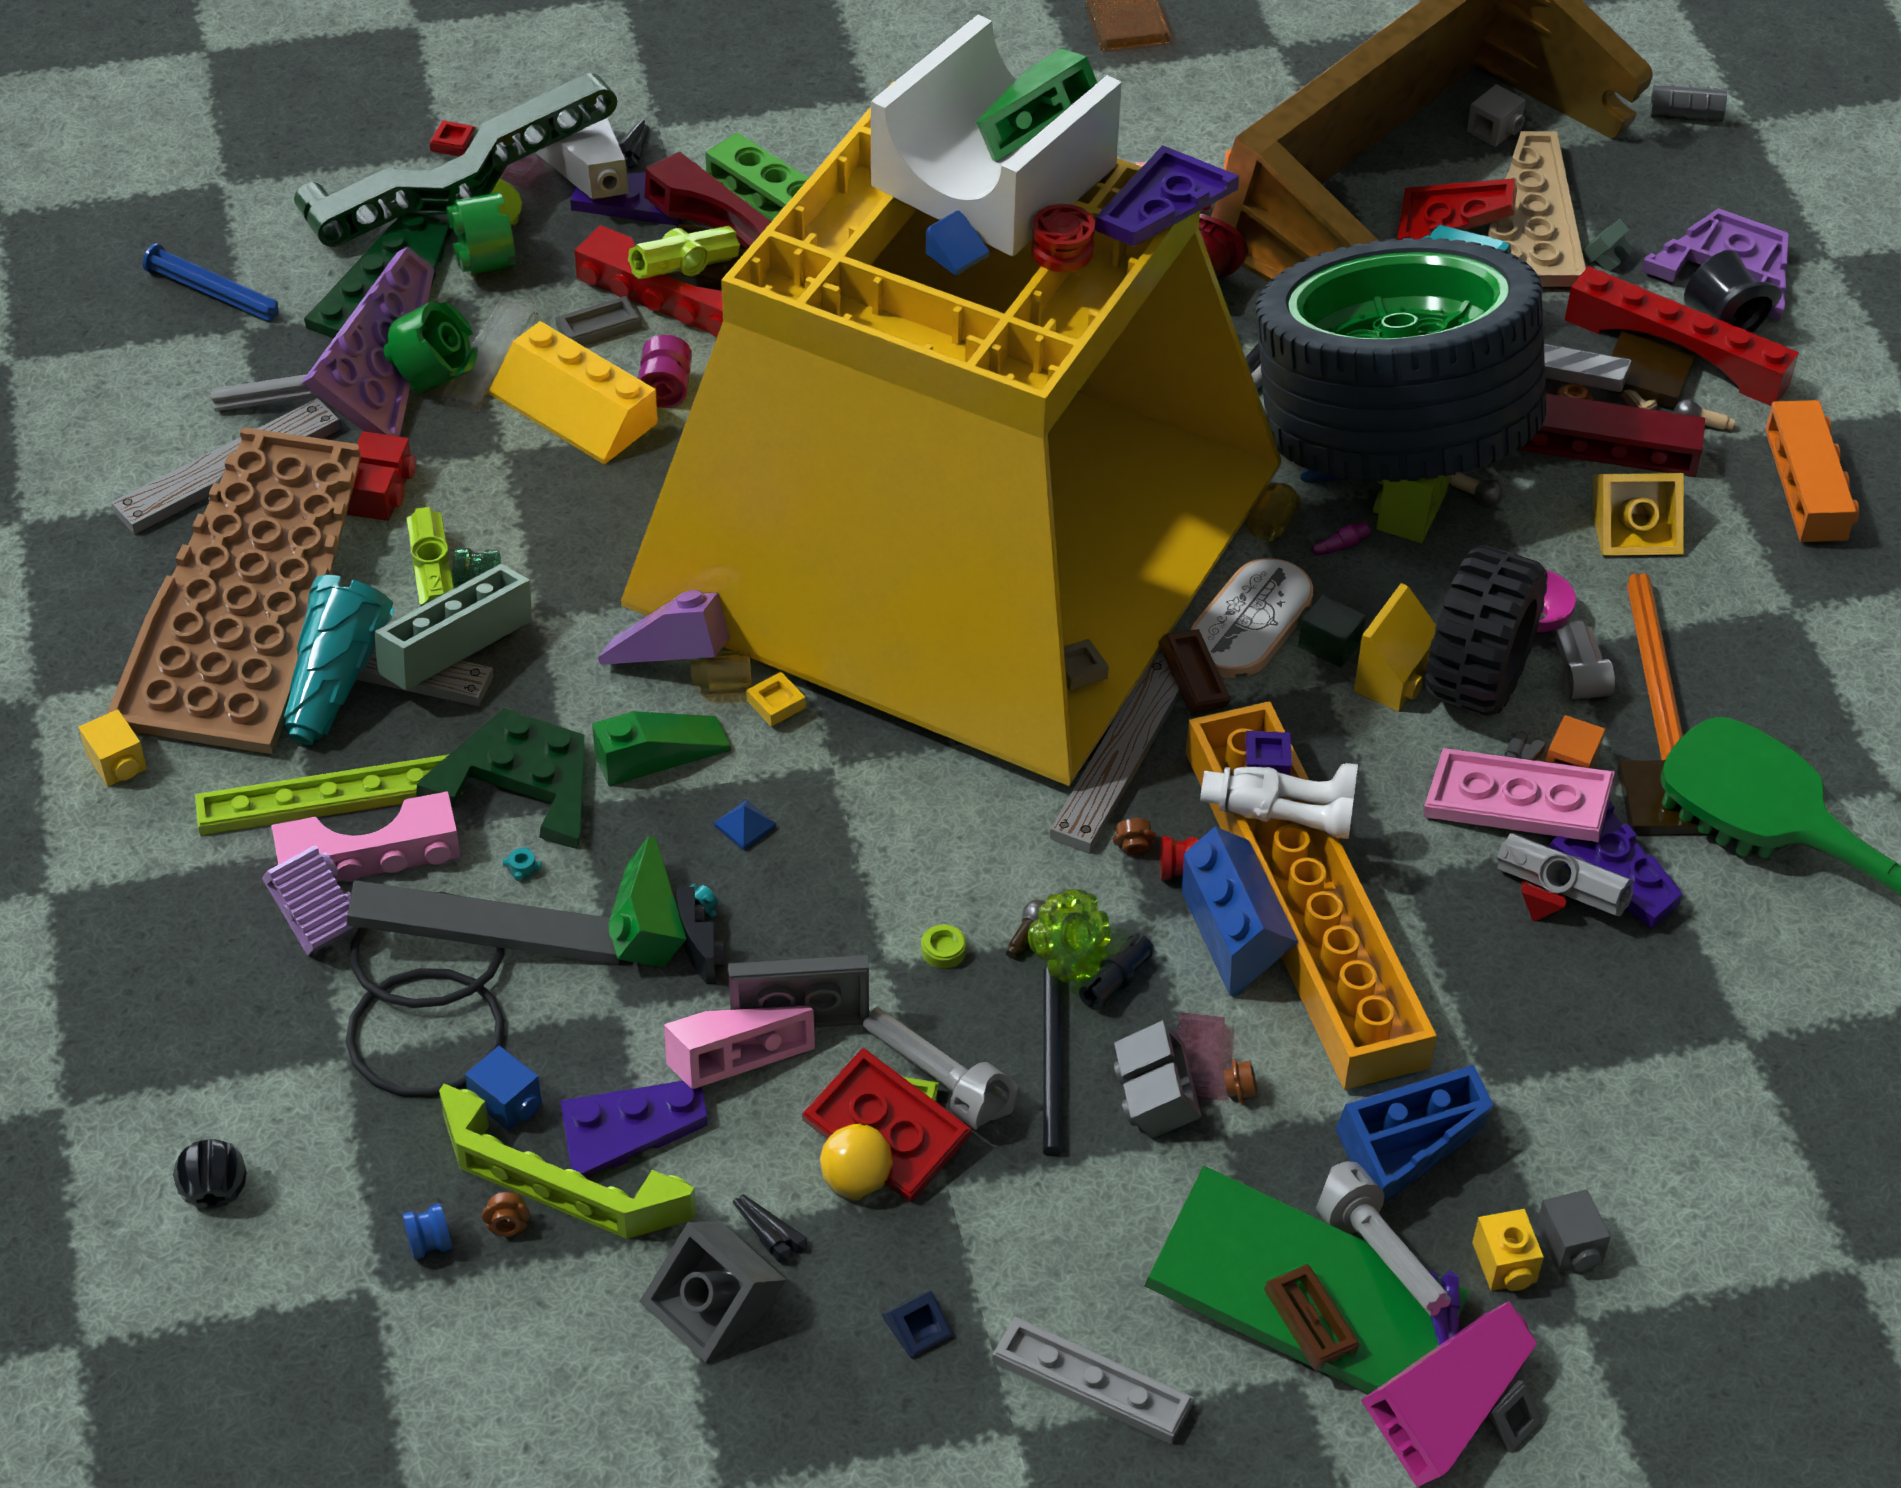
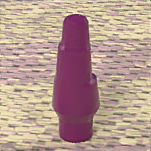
M1366 521L1358 524H1348L1336 531L1335 535L1313 545L1311 550L1314 555L1318 556L1355 546L1361 539L1371 535L1370 528Z

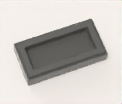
M627 296L555 317L556 327L559 332L582 346L642 328L641 318Z

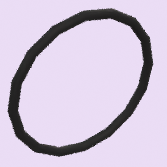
M359 927L350 943V967L361 986L384 1002L410 1008L445 1006L474 994L494 977L505 956V948L496 947V953L487 971L466 988L442 997L412 999L387 993L368 980L359 964V945L368 931L367 928Z
M418 968L390 976L377 986L385 991L395 984L419 977L449 978L469 986L476 979L451 969ZM482 986L476 992L488 1002L495 1020L493 1044L483 1057L485 1058L496 1047L502 1046L505 1020L496 997L487 988ZM369 991L365 993L349 1016L345 1040L353 1067L373 1086L399 1096L432 1097L439 1095V1090L443 1084L434 1087H402L378 1078L361 1061L355 1044L357 1023L371 1000L376 997ZM465 1074L457 1080L444 1084L456 1089L462 1088L466 1085Z

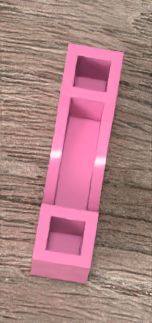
M448 791L405 799L399 814L390 824L366 835L351 836L336 833L326 828L317 817L271 825L278 865L315 845L320 854L327 853L333 860L338 871V876L335 877L337 882H351L360 877L385 872L397 873L406 868L426 864L438 865L448 860L461 858L457 829Z

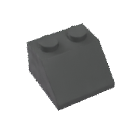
M721 1221L688 1222L639 1302L704 1362H710L765 1316L785 1284L786 1279Z

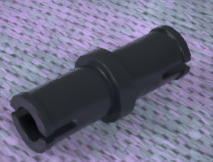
M1133 933L1115 954L1107 955L1100 962V970L1079 989V996L1086 1006L1090 1008L1098 999L1093 1005V1009L1100 1010L1119 988H1126L1134 980V972L1154 954V946L1146 936L1143 935L1135 944L1140 938V933Z

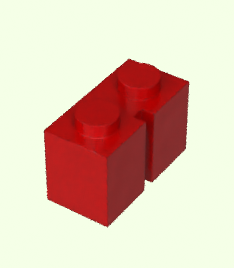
M362 431L357 442L361 452V460L346 515L389 521L395 506L400 507L403 502L406 480L414 477L416 457L411 455L409 438Z

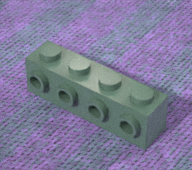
M501 563L374 631L378 674L407 691L532 621L530 579Z

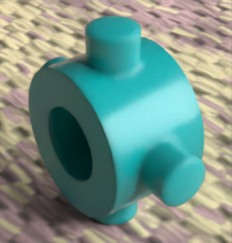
M528 847L515 849L509 854L508 858L503 859V867H509V871L514 876V879L522 881L532 876L536 870H541L542 862L535 861L534 853Z
M694 883L689 886L695 887L696 905L705 906V916L707 915L710 919L715 917L717 913L714 909L718 906L715 894L704 885L697 887Z

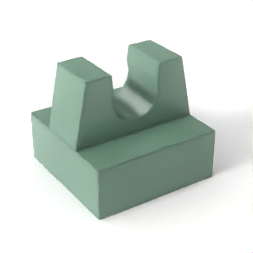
M1620 218L1595 237L1582 250L1586 263L1590 264L1595 260L1604 269L1611 271L1621 263L1620 260L1633 251L1623 236L1629 229Z

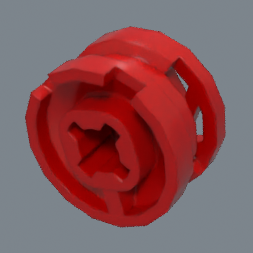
M1054 204L1039 210L1033 218L1031 254L1034 260L1043 268L1055 272L1076 271L1088 265L1093 258L1095 221L1092 215L1084 208L1073 204Z

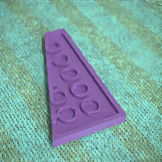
M409 247L395 254L301 382L363 431L399 437L410 383L401 375L395 365L387 361L383 348L388 343V332L391 324L396 319L428 303L434 268Z

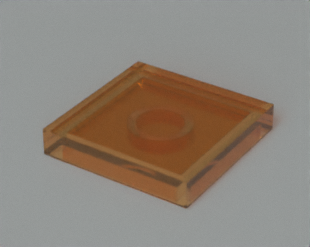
M1086 0L1085 9L1101 50L1169 43L1170 32L1157 0Z

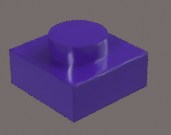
M1246 731V767H1270L1279 773L1290 775L1292 767L1290 732Z

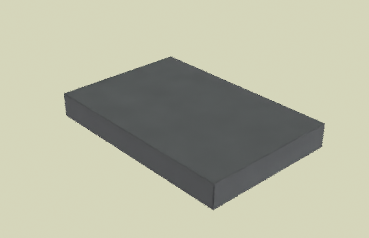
M868 955L728 964L731 1010L809 1005L814 1011V1027L861 1025L865 1018L869 1017Z

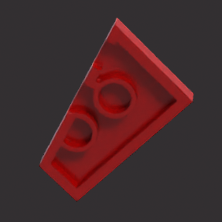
M1515 178L1405 188L1397 240H1403V238H1414V240L1424 238L1426 235H1431L1438 225L1464 231L1513 216L1517 195Z

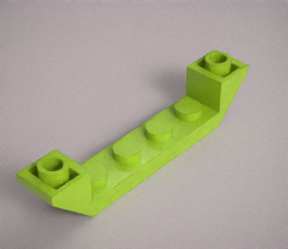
M443 1084L439 1090L443 1117L461 1170L625 1239L691 1221L697 1213L695 1187L689 1185L681 1177L675 1175L667 1176L652 1170L633 1199L619 1188L612 1186L604 1187L587 1180L584 1175L576 1170H563L545 1162L535 1153L528 1151L520 1152L504 1145L496 1137L484 1134L489 1127L485 1100L468 1089L459 1090L447 1084Z

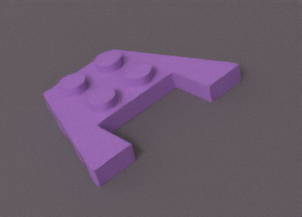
M1718 208L1688 228L1687 235L1679 240H1670L1664 244L1663 251L1657 255L1651 253L1644 259L1642 272L1674 282L1687 261L1702 265L1710 257L1721 251H1735L1739 254L1746 269L1756 282L1773 283L1781 289L1782 297L1769 317L1779 321L1782 318L1785 308V269L1788 253L1787 232Z

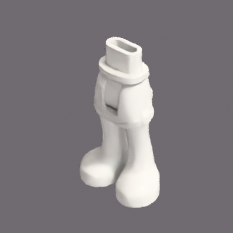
M1341 764L1333 779L1329 781L1301 779L1279 773L1270 767L1235 768L1232 775H1230V767H1225L1224 773L1204 771L1200 802L1220 804L1219 810L1231 811L1245 818H1255L1264 822H1268L1270 819L1287 820L1324 831L1334 838L1349 839L1358 764ZM1282 798L1295 799V800H1299V801H1303V802H1308V803H1312V804H1316V805L1293 802V801L1285 800V799H1282Z

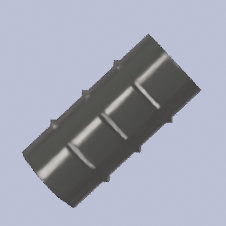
M1654 83L1650 102V116H1662L1668 119L1670 117L1685 118L1686 120L1699 119L1704 122L1706 120L1723 121L1727 103V89L1710 88L1709 86L1674 85L1673 83Z

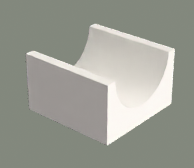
M978 14L871 101V186L938 220L947 217L955 211H960L968 219L984 243L1014 257L1032 241L1033 218L1039 210L1054 204H1074L1116 167L1122 82L1106 75L1033 139L999 161H993L976 121L1016 80L1005 66L998 52L993 35L992 21Z

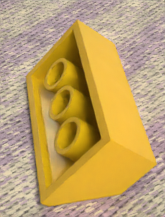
M541 321L512 342L489 389L490 396L604 465L658 423L656 389Z

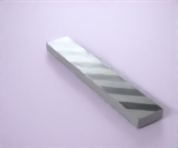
M1544 344L1545 376L1547 379L1616 392L1622 391L1630 373L1631 360Z

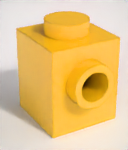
M1525 1209L1478 1217L1472 1243L1490 1290L1507 1288L1510 1291H1519L1529 1287L1532 1283H1536L1544 1256Z

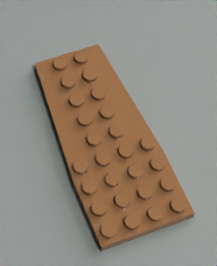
M242 428L240 431L241 441L235 453L230 452L224 462L226 471L220 483L213 484L209 492L210 502L204 514H198L192 525L194 534L188 545L182 544L175 558L177 567L173 575L166 576L145 617L107 714L118 709L135 733L273 754L286 720L284 715L290 697L291 680L298 658L297 645L307 612L309 591L316 577L331 575L361 460L359 445L354 443Z

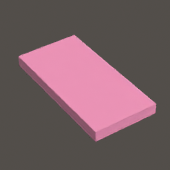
M1443 748L1424 805V817L1599 842L1614 786L1615 772Z

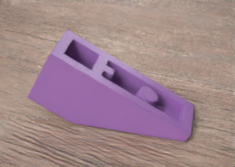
M689 590L679 594L614 637L598 656L600 665L716 657L730 638L718 592L701 593L699 590Z

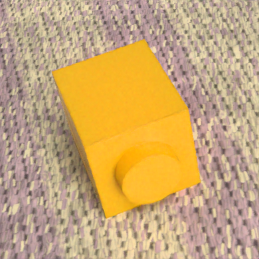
M118 709L78 727L85 754L107 787L120 781L129 780L137 773L147 769L141 742Z

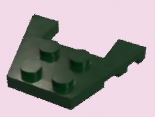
M503 708L419 780L416 796L421 797L448 791L451 807L453 808L468 779L473 777L551 803L552 805L541 824L539 837L577 849L581 827L585 735Z

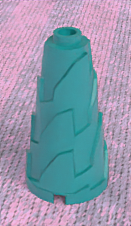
M320 575L314 579L309 591L307 612L297 645L298 658L291 680L290 697L284 715L286 729L290 731L288 734L289 738L301 744L312 745L314 740H321L324 734H328L340 706L348 698L360 670H365L376 647L374 631L387 625L391 621L395 608H392V600L385 594L352 579L350 587H340L338 585L342 576Z

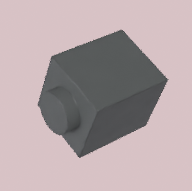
M1588 1189L1542 1201L1536 1227L1558 1273L1572 1269L1579 1272L1588 1271L1604 1261L1611 1236Z

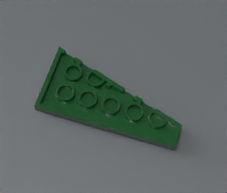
M407 213L398 217L304 318L306 329L334 339L395 254L406 247H409L434 268L433 284L436 276V267L438 262H441L444 254L445 242L452 232L447 214Z

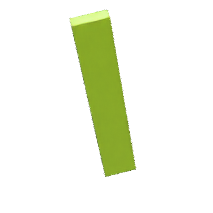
M448 755L195 794L199 833L201 836L311 817L403 804L405 799L417 797L416 790L419 780Z

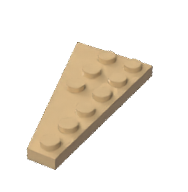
M1521 131L1512 157L1511 166L1506 176V179L1515 178L1516 181L1515 212L1513 216L1491 222L1488 237L1509 243L1511 253L1524 260L1535 270L1542 287H1571L1586 268L1557 131Z

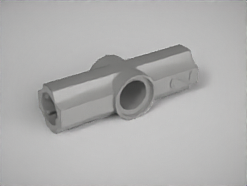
M1510 833L1505 842L1502 843L1497 856V869L1540 885L1549 892L1568 896L1616 916L1622 915L1623 911L1629 906L1634 893V880L1588 863L1580 857L1562 853L1513 833ZM1567 863L1571 868V878L1563 886L1559 880V871Z

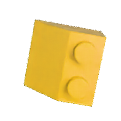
M1684 473L1592 475V514L1601 554H1684Z
M1400 583L1363 633L1354 692L1398 712L1407 699L1414 700L1422 688L1424 675L1427 673L1426 665L1430 655L1429 650L1436 631L1435 622L1409 586Z

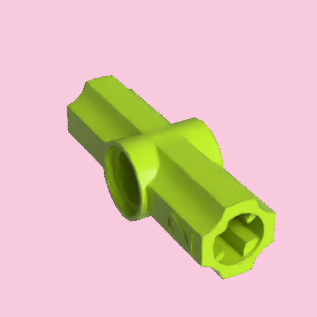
M729 226L690 234L681 228H675L666 233L660 240L636 244L635 247L629 248L628 261L631 265L632 274L638 279L681 271L686 276H695L706 265L728 261L732 257L738 256L740 244L736 237V231Z
M430 507L415 509L411 516L406 517L420 607L454 589L442 514L433 511Z

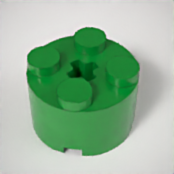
M500 192L454 200V205L446 206L449 226L451 229L454 228L459 242L453 243L456 263L458 266L461 265L462 272H468L469 275L515 267V262L511 259V257L515 256V248L508 214L500 215L499 205L505 204Z
M436 300L430 301L396 319L389 328L388 343L383 348L385 358L390 364L397 367L401 375L410 383L413 390L418 393L433 390L469 372L476 363L477 346L471 348L468 337L473 334L471 326L464 315L450 303L443 302L438 304L435 303Z

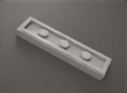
M1014 1317L993 1353L992 1363L1171 1445L1193 1406L1194 1397L1017 1317Z

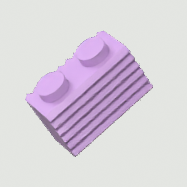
M315 845L271 868L262 877L307 956L357 928L346 926L351 893L349 891L342 892L335 879L338 876V871L333 860L327 853L320 854Z

